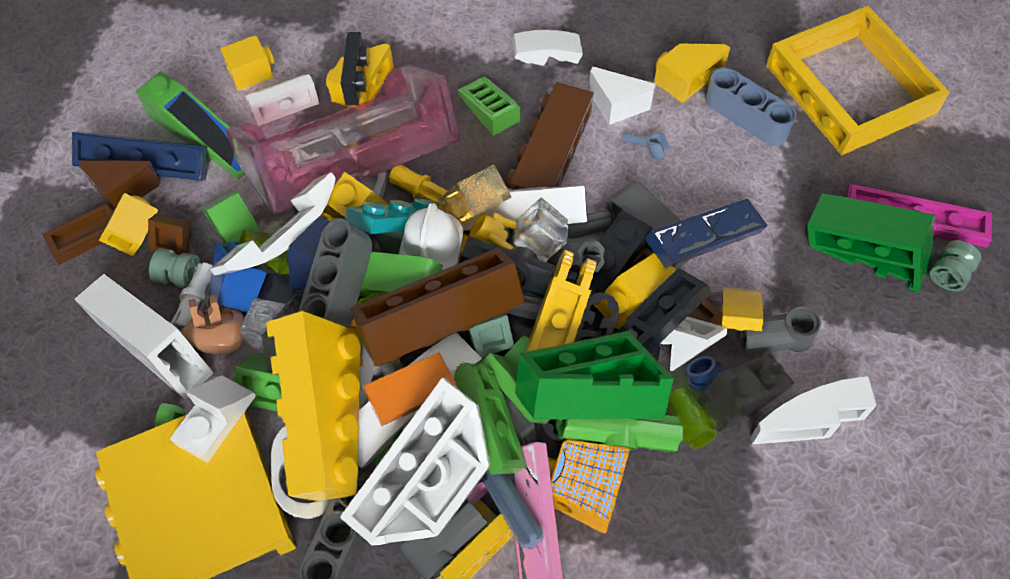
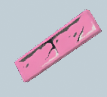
M535 442L521 446L527 464L526 468L517 473L508 474L511 482L543 533V540L533 549L521 548L516 540L520 579H563L546 443Z

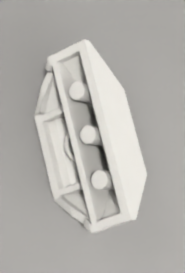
M442 378L340 518L371 545L438 536L490 467L478 404L448 380Z

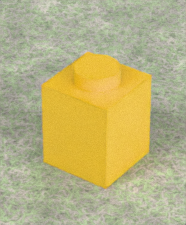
M256 35L220 48L227 69L238 91L274 78L270 65L275 64L268 45L262 47Z
M124 193L99 241L134 256L148 232V219L157 214L158 209L152 207L147 200L139 196H130Z

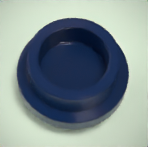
M711 356L698 357L691 361L686 368V381L689 387L696 391H710L716 388L725 376L722 364Z

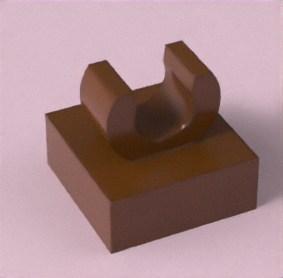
M154 214L148 219L149 251L155 252L159 248L173 250L176 255L184 252L189 253L191 222Z

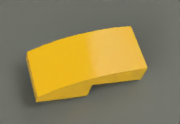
M722 287V327L740 331H762L763 302L761 291Z

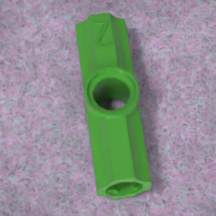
M665 415L664 419H557L556 422L559 438L625 447L630 450L643 448L675 452L678 451V446L683 439V426L680 423L679 417Z

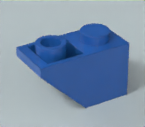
M229 241V244L226 245L217 242L214 249L212 267L237 245L242 243ZM261 264L228 274L214 275L211 272L209 294L216 295L218 305L252 313L267 272Z

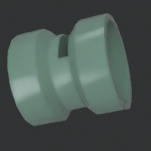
M960 240L950 241L942 250L940 259L932 267L930 277L935 284L948 291H962L967 287L971 280V273L977 269L982 256L975 246Z
M159 248L154 252L150 261V280L157 284L167 285L174 283L178 288H187L196 270V266L200 263V259L195 254L184 252L176 255L173 250Z

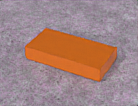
M440 352L366 384L363 388L382 427L419 410L442 378L448 380L455 387L457 385Z

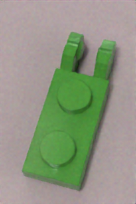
M460 363L455 370L454 380L457 381L458 389L479 406L490 461V474H514L525 469L527 464L502 390L499 389L491 367L484 364L473 366L472 363Z

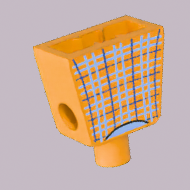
M564 440L558 459L548 457L554 508L606 534L630 449Z

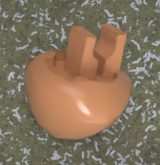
M216 295L209 296L211 305L204 311L197 308L195 299L188 300L192 320L183 328L181 333L194 349L213 355L232 354L239 350L246 333L244 317L239 310L218 305Z

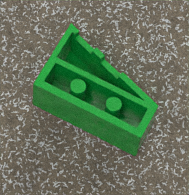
M822 193L807 224L809 247L853 265L855 260L876 268L875 275L884 279L887 278L888 274L909 282L908 289L919 293L932 260L935 214Z
M629 331L520 353L515 394L533 419H664L674 379Z

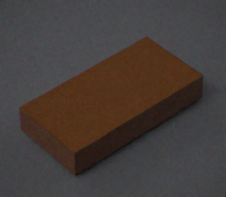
M109 202L42 234L55 261L59 265L103 244L99 239L114 212Z

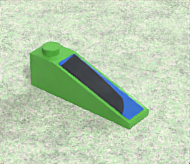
M162 71L158 72L136 90L150 118L187 144L207 146V158L238 180L263 159L258 151L185 87Z

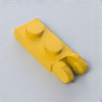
M564 249L556 266L554 277L550 279L525 352L574 342L591 292L588 289L596 268V261L588 258L585 260L580 268L575 285L565 281L573 262V252Z

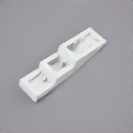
M584 185L516 190L501 189L442 195L443 211L458 219L463 230H471L476 220L485 213L491 216L494 211L504 218L532 227L587 222Z

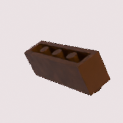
M559 82L555 83L551 94L546 93L541 104L542 114L540 118L535 117L529 133L531 138L528 143L524 142L518 155L517 169L512 168L506 181V188L516 190L561 186L591 116L594 92Z
M498 247L351 307V311L363 345L377 367L384 363L397 361L403 355L421 347L432 346L440 339L456 332L469 330L477 323L491 317L504 315L512 308L524 304V298L515 262Z

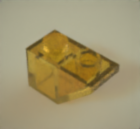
M492 165L456 183L436 202L439 206L438 209L453 215L459 220L463 228L478 219L482 214H487L512 198L495 165Z

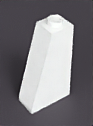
M105 274L75 298V301L99 326L184 400L189 397L186 393L190 389L203 384L213 374V371L175 326Z

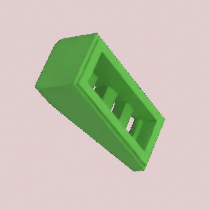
M485 76L458 89V95L493 136L520 122V107ZM481 88H484V89L481 90L480 92H478V93H476V94H474V95L472 94L473 92H475V91H477V90H479V89H481ZM488 94L490 95V96H488V97L482 99L481 101L479 100L480 98H482V97H484V96H486V95H488ZM495 101V103H493L492 105H490V106H488V107L486 106V105H488L489 103Z

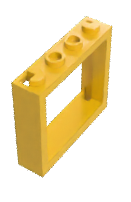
M869 6L774 43L766 64L768 69L841 156L937 114L950 93ZM855 37L868 48L915 100L859 126L802 61L806 57Z

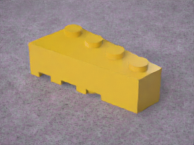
M304 311L266 322L268 337H274L277 355L271 357L273 374H279L282 399L276 400L278 417H282L287 431V437L281 441L288 495L314 501L357 495L361 336L359 332Z

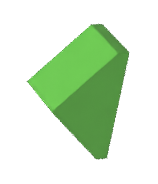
M229 190L200 207L226 245L229 244V241L243 244L251 240L257 244L265 239L238 192Z

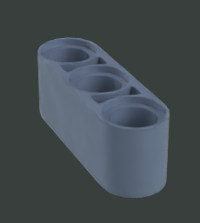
M718 68L711 74L705 96V101L711 109L769 145H781L786 142L796 119V111L789 103L730 68Z

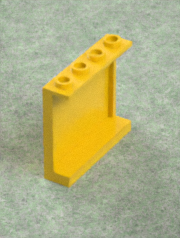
M247 409L208 463L176 446L170 440V437L187 415L96 451L100 467L95 468V476L100 488L107 493L109 503L104 505L105 514L110 525L113 528L116 527L119 540L114 542V549L119 562L123 566L126 565L129 579H209L276 549L280 555L296 549L284 511L275 500L271 475Z

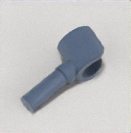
M661 132L654 133L649 137L624 133L622 136V141L648 147L653 159L664 158L663 149H670L666 136Z

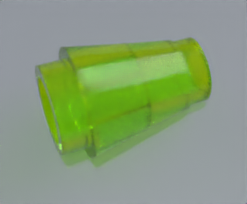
M686 388L673 391L670 394L668 404L672 416L679 417L680 423L683 426V439L681 442L687 443L691 449H698L712 442L718 434L715 428L716 421Z

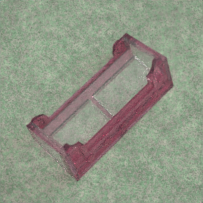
M406 65L391 71L386 76L384 81L386 95L359 104V106L348 108L266 138L262 129L253 123H242L225 130L237 163L268 209L275 215L295 207L290 200L314 179L332 172L336 178L334 186L344 172L360 181L460 141L446 76L412 65Z

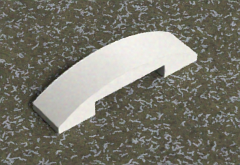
M332 172L314 179L290 200L299 212L261 246L258 247L253 240L237 245L210 268V271L214 275L240 271L267 262L288 250V246L320 217L325 209L336 179Z
M456 332L439 341L411 364L440 352L453 379H455V370L460 363H472L475 366L482 362V358ZM368 402L359 411L358 466L363 470L393 442L392 438L409 424L417 411L381 427Z

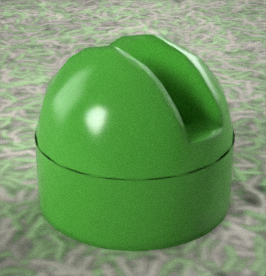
M161 403L157 412L155 427L187 415L186 411L174 404Z

